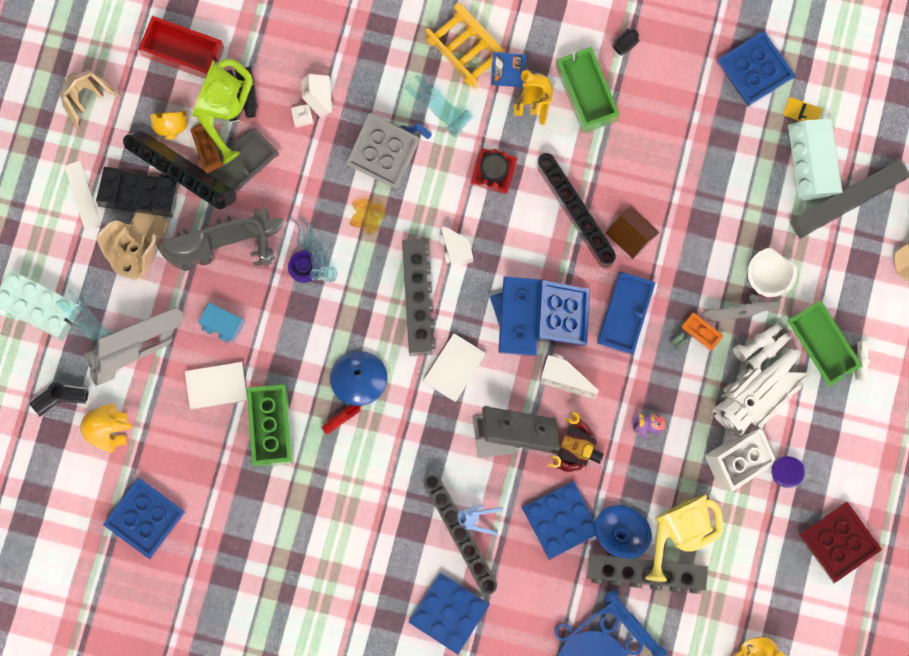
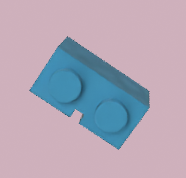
M208 303L198 321L199 325L202 326L201 330L208 334H212V332L219 334L218 338L226 343L229 340L235 342L245 324L243 319L211 303Z

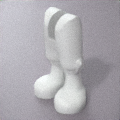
M778 323L763 333L756 334L753 343L750 345L735 346L733 353L740 361H745L756 350L763 348L758 355L745 363L747 370L750 368L761 369L762 362L766 358L775 357L776 353L791 337L786 333L780 336L776 342L773 340L772 337L776 336L783 329Z

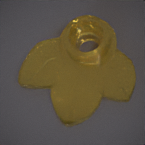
M368 199L353 201L352 205L357 213L352 217L350 225L356 228L365 227L367 235L376 232L380 221L384 219L386 214L384 206L380 203L372 204ZM378 210L380 214L375 216L373 211Z

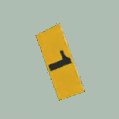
M789 97L783 115L797 121L819 120L823 109Z

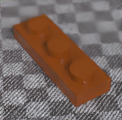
M202 124L190 129L204 171L208 174L224 166L216 143Z

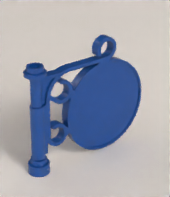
M614 590L604 596L606 603L610 601L611 603L590 617L568 637L560 638L558 636V629L566 627L571 632L572 629L569 625L560 624L555 628L556 638L559 641H567L561 648L558 656L638 655L643 649V644L651 651L652 656H666L669 652L664 646L661 647L657 644L636 617L618 599L617 595L619 592ZM611 614L616 617L615 626L611 630L604 628L603 622L606 617H603L600 621L602 632L586 631L575 635L598 615ZM619 620L640 645L638 651L631 652L628 648L633 638H629L626 641L624 650L623 646L615 638L608 635V633H612L617 629Z

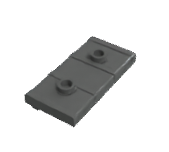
M250 128L229 147L230 150L238 151L240 154L228 164L208 174L233 189L236 193L280 154L255 128Z
M485 405L482 408L485 442L555 454L560 450L556 418Z

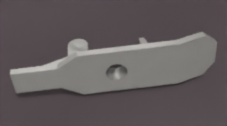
M752 294L749 298V304H739L733 307L731 303L730 308H709L704 310V318L710 321H724L753 316L763 311L780 309L781 303L780 301L772 303L759 302L757 296Z

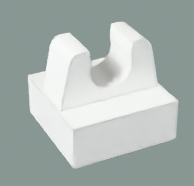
M308 104L291 108L295 128L314 124Z

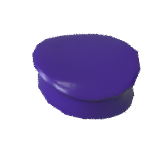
M309 251L294 253L288 262L289 274L300 283L312 281L320 269V260L314 253Z
M783 456L774 462L771 474L776 484L785 488H792L798 486L803 481L805 468L797 458Z

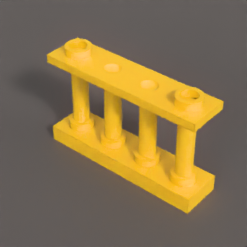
M458 2L454 6V17L434 34L429 28L426 29L425 39L430 46H435L463 76L462 79L468 87L472 86L474 89H477L478 81L476 79L492 66L493 52H506ZM458 22H462L466 26V30L445 47L439 39ZM470 36H475L479 40L478 44L457 60L451 52ZM487 49L491 53V57L470 74L464 65L480 51Z

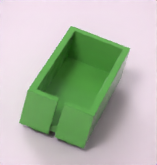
M592 47L576 52L575 63H573V54L557 59V72L583 134L618 121L619 111Z
M821 300L788 320L791 328L829 387L844 379L843 374L846 373L849 376L863 367Z

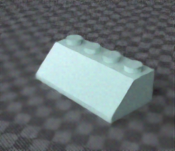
M804 120L789 124L788 130L798 198L811 201L843 193L832 120Z

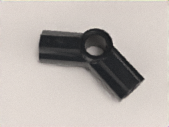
M58 382L52 383L45 392L29 404L37 415L41 417L59 402L86 404L89 394L88 387L64 385ZM57 388H61V389H62L61 395L58 396V397H55V396H54V391H55Z

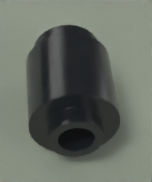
M626 28L614 40L612 47L616 53L623 56L640 42V36L636 30Z

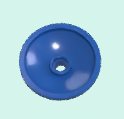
M354 351L343 355L335 362L330 372V385L333 393L339 400L352 406H364L376 401L383 394L387 386L388 376L385 365L377 356L365 351ZM357 371L361 372L360 375H355L354 373Z
M615 505L604 509L596 519V538L601 546L610 554L620 558L631 559L641 556L649 548L652 541V531L647 520L638 511L627 506Z

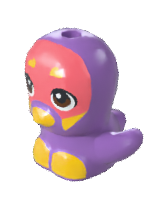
M637 413L632 420V429L634 432H639L641 438H645L646 431L653 434L663 432L666 425L664 418L658 414L644 416L642 413Z

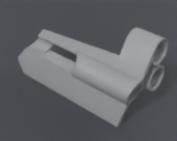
M174 307L99 338L98 347L84 353L85 360L91 369L90 376L93 383L98 386L115 378V370L170 345L173 340L174 328L180 326L184 314ZM159 335L158 343L139 351L141 342Z

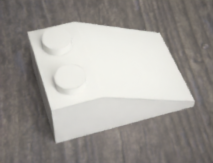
M557 354L548 355L540 381L541 384L593 400L596 399L599 390L568 361L563 360V356Z
M757 429L723 444L705 455L720 490L731 492L773 466L776 461L762 429Z

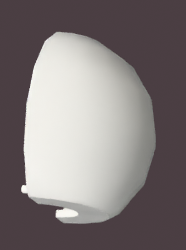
M772 248L759 251L752 258L748 267V279L751 286L759 294L766 297H776L787 293L793 287L797 278L796 265L779 255Z

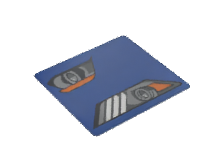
M493 52L491 85L523 88L522 84L524 81L521 79V74L526 70L527 55Z

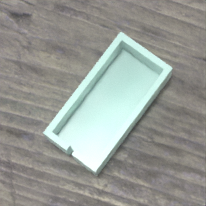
M9 270L0 286L1 310L61 341L64 340L71 328L64 321L65 318L73 323L81 310L77 303L12 270Z

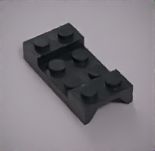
M104 166L96 202L98 207L173 218L175 194L180 184L166 175L153 177L123 172V169Z

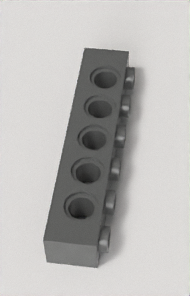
M425 239L402 240L409 356L432 355V349H436L435 338H431V331L434 330V319H430V312H433V300H429L428 293H432L431 281L428 282L427 274H431L430 263H426V256H430L429 244H425ZM419 256L422 261L419 264H414L411 261L412 258ZM415 275L423 277V280L419 283L414 282L412 279ZM421 293L424 295V299L416 301L414 296ZM423 312L426 316L423 320H417L415 318L416 313ZM418 331H425L427 335L424 339H418L416 334Z
M590 554L587 579H591V583L603 584V581H611V585L622 586V583H630V587L642 588V585H650V589L654 590L670 587L669 591L673 592L689 589V593L701 594V591H705L707 587L708 566L662 562V573L668 571L672 578L670 582H656L645 580L642 577L644 569L652 571L654 567L653 560L625 559ZM605 565L613 568L611 576H606L603 573L602 569ZM624 567L631 568L633 574L630 578L623 576L622 570ZM683 573L691 576L689 584L682 582L681 576Z

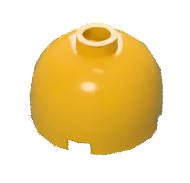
M187 111L150 114V122L154 132L158 135L165 136L166 140L177 139V135L186 130L188 115Z

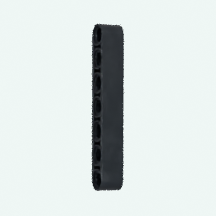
M137 130L124 136L123 144L128 151L215 208L223 209L235 203L237 196L233 189L212 175L207 174L204 170L146 132Z
M549 153L541 154L538 158V171L598 264L603 268L611 267L616 258L615 251L555 158ZM547 160L551 165L544 167L541 165V162ZM553 176H558L561 178V181L555 183L551 180V178ZM567 191L571 194V197L563 198L561 193ZM578 207L581 209V213L574 214L571 209ZM589 223L591 229L585 230L581 224ZM597 238L601 241V245L595 246L591 240ZM604 254H608L611 256L612 260L606 262L602 259L601 256Z

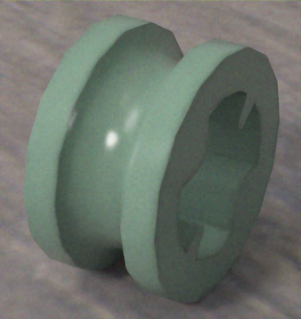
M684 332L670 342L671 345L675 346V350H678L689 341L688 338L684 337Z

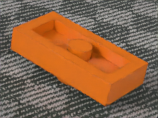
M694 312L681 327L682 330L709 351H712L723 338L721 333Z

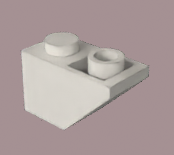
M308 74L301 79L302 98L320 117L324 118L330 114L333 103L330 95L332 86L329 76Z
M442 227V234H439L441 245H445L447 250L444 252L446 263L450 262L452 268L473 262L469 240L446 227Z

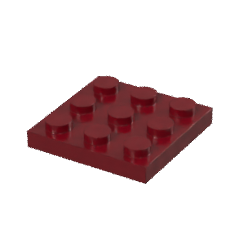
M845 502L799 534L833 584L882 550L848 502Z

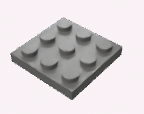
M369 113L346 164L397 189L421 137L373 113Z

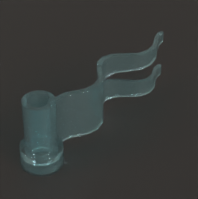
M416 75L415 78L420 86L433 98L417 93L408 85L405 89L415 99L425 103L440 120L447 123L446 129L452 136L457 138L462 133V129L473 119V115L467 110L462 113L459 109L452 106L440 91L430 87L419 75Z
M290 216V219L297 224L299 229L298 246L308 250L311 254L313 269L310 272V278L312 280L334 282L337 278L336 269L334 267H326L324 252L322 249L311 244V224L304 217H300V220L307 227L305 240H303V225Z
M69 290L67 293L84 316L83 318L71 311L59 300L55 303L80 328L85 336L98 347V339L111 333Z

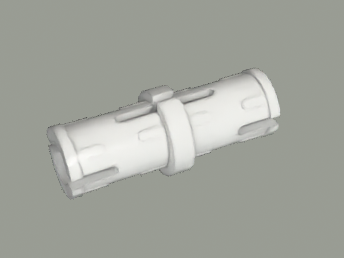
M857 342V357L863 367L856 371V381L863 382L864 380L867 382L869 381L868 365L871 362L869 359V342Z

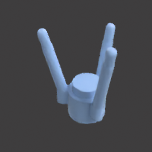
M478 505L459 511L458 522L462 526L465 525V530L472 529L498 535L496 531L474 526V524L478 521V515L503 511V507L479 510L483 508V505Z

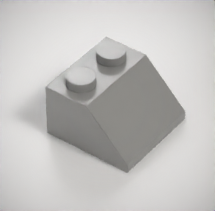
M483 415L473 416L478 458L516 454L514 446L485 442Z

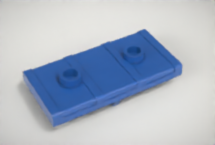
M619 271L597 340L598 345L634 355L656 282Z
M503 277L498 353L537 356L538 339L535 338L538 281H541V279Z

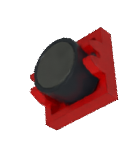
M481 148L471 185L507 195L518 158L508 155L505 151L498 152L495 148L491 150Z

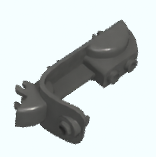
M263 206L262 214L259 213L260 211L257 208L255 209V217L232 221L230 216H227L228 222L221 224L220 219H217L218 225L192 233H188L186 229H183L184 235L177 231L175 238L162 241L157 248L164 259L172 266L182 269V271H188L198 264L202 266L211 264L212 260L215 259L213 249L246 239L256 238L258 241V251H253L250 254L251 257L259 256V260L253 262L254 266L262 264L264 269H268V266L273 264L272 260L275 259L272 248L269 249L267 238L275 235L282 228L284 220L282 218H269L267 209Z

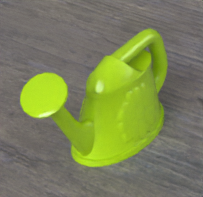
M229 58L223 59L217 64L215 61L212 62L192 116L197 117L222 151L223 165L234 160L240 152L232 151L226 146L217 133L213 120L217 118L227 121L238 116L243 110L253 81L251 74L239 62ZM226 66L235 68L245 79L239 99L237 94L242 81L224 70L223 68Z

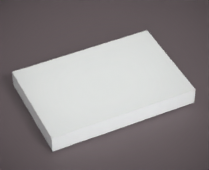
M453 334L423 380V383L456 403L486 356V353L458 335Z
M242 362L185 371L191 410L247 401Z

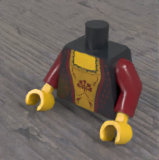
M570 411L573 415L572 419L565 418L566 422L572 424H570L560 450L557 456H549V458L553 459V464H547L548 467H555L565 472L578 471L583 467L586 468L589 460L600 464L604 453L594 449L597 440H595V435L590 427L580 419L578 413Z

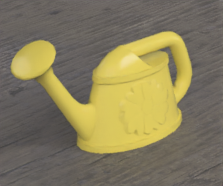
M707 494L688 500L654 518L655 521H658L654 567L651 573L645 577L647 580L656 582L667 581V578L662 573L661 564L664 544L668 537L675 543L676 548L691 552L717 540L723 532L721 508L713 500L706 499ZM708 507H710L714 512L715 531L712 534L703 538L704 535L713 531L708 511Z

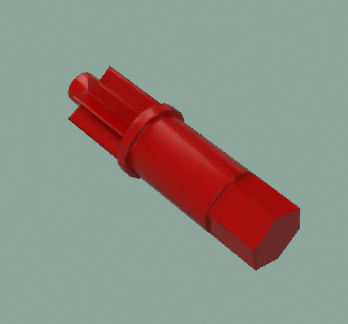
M348 405L321 426L322 431L328 435L346 421L351 420L352 417L361 411L360 408L362 406Z

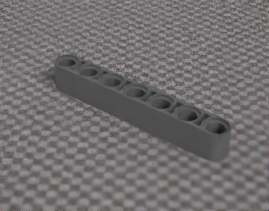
M900 159L849 187L843 193L837 194L799 215L789 223L798 238L801 239L909 178V171Z
M428 473L423 480L428 495L480 591L485 595L493 594L497 589V582L469 530H465V525L459 524V512L442 480L436 473ZM429 478H436L438 484L435 487H429L427 480ZM438 495H445L447 497L445 504L441 505L436 502ZM448 512H454L456 519L449 522L445 519V515ZM457 529H463L466 532L463 539L455 537L454 533ZM472 546L475 549V554L473 556H466L464 554L465 547ZM477 563L483 564L485 568L481 574H477L473 570L474 565ZM487 580L492 581L494 584V588L491 591L483 589V583Z

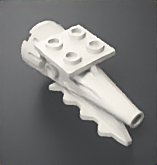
M790 350L764 371L760 368H750L741 371L736 376L737 380L733 384H728L723 389L725 393L721 398L725 400L712 409V413H717L714 416L716 420L727 431L731 429L735 431L734 436L741 437L751 423L754 425L753 428L755 430L762 429L764 424L775 416L776 412L789 401L794 393L802 388L803 384L811 376L809 373H787L799 358L798 354Z

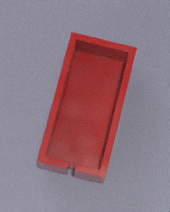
M152 16L138 50L142 57L205 79L212 62H219L224 45L222 40Z

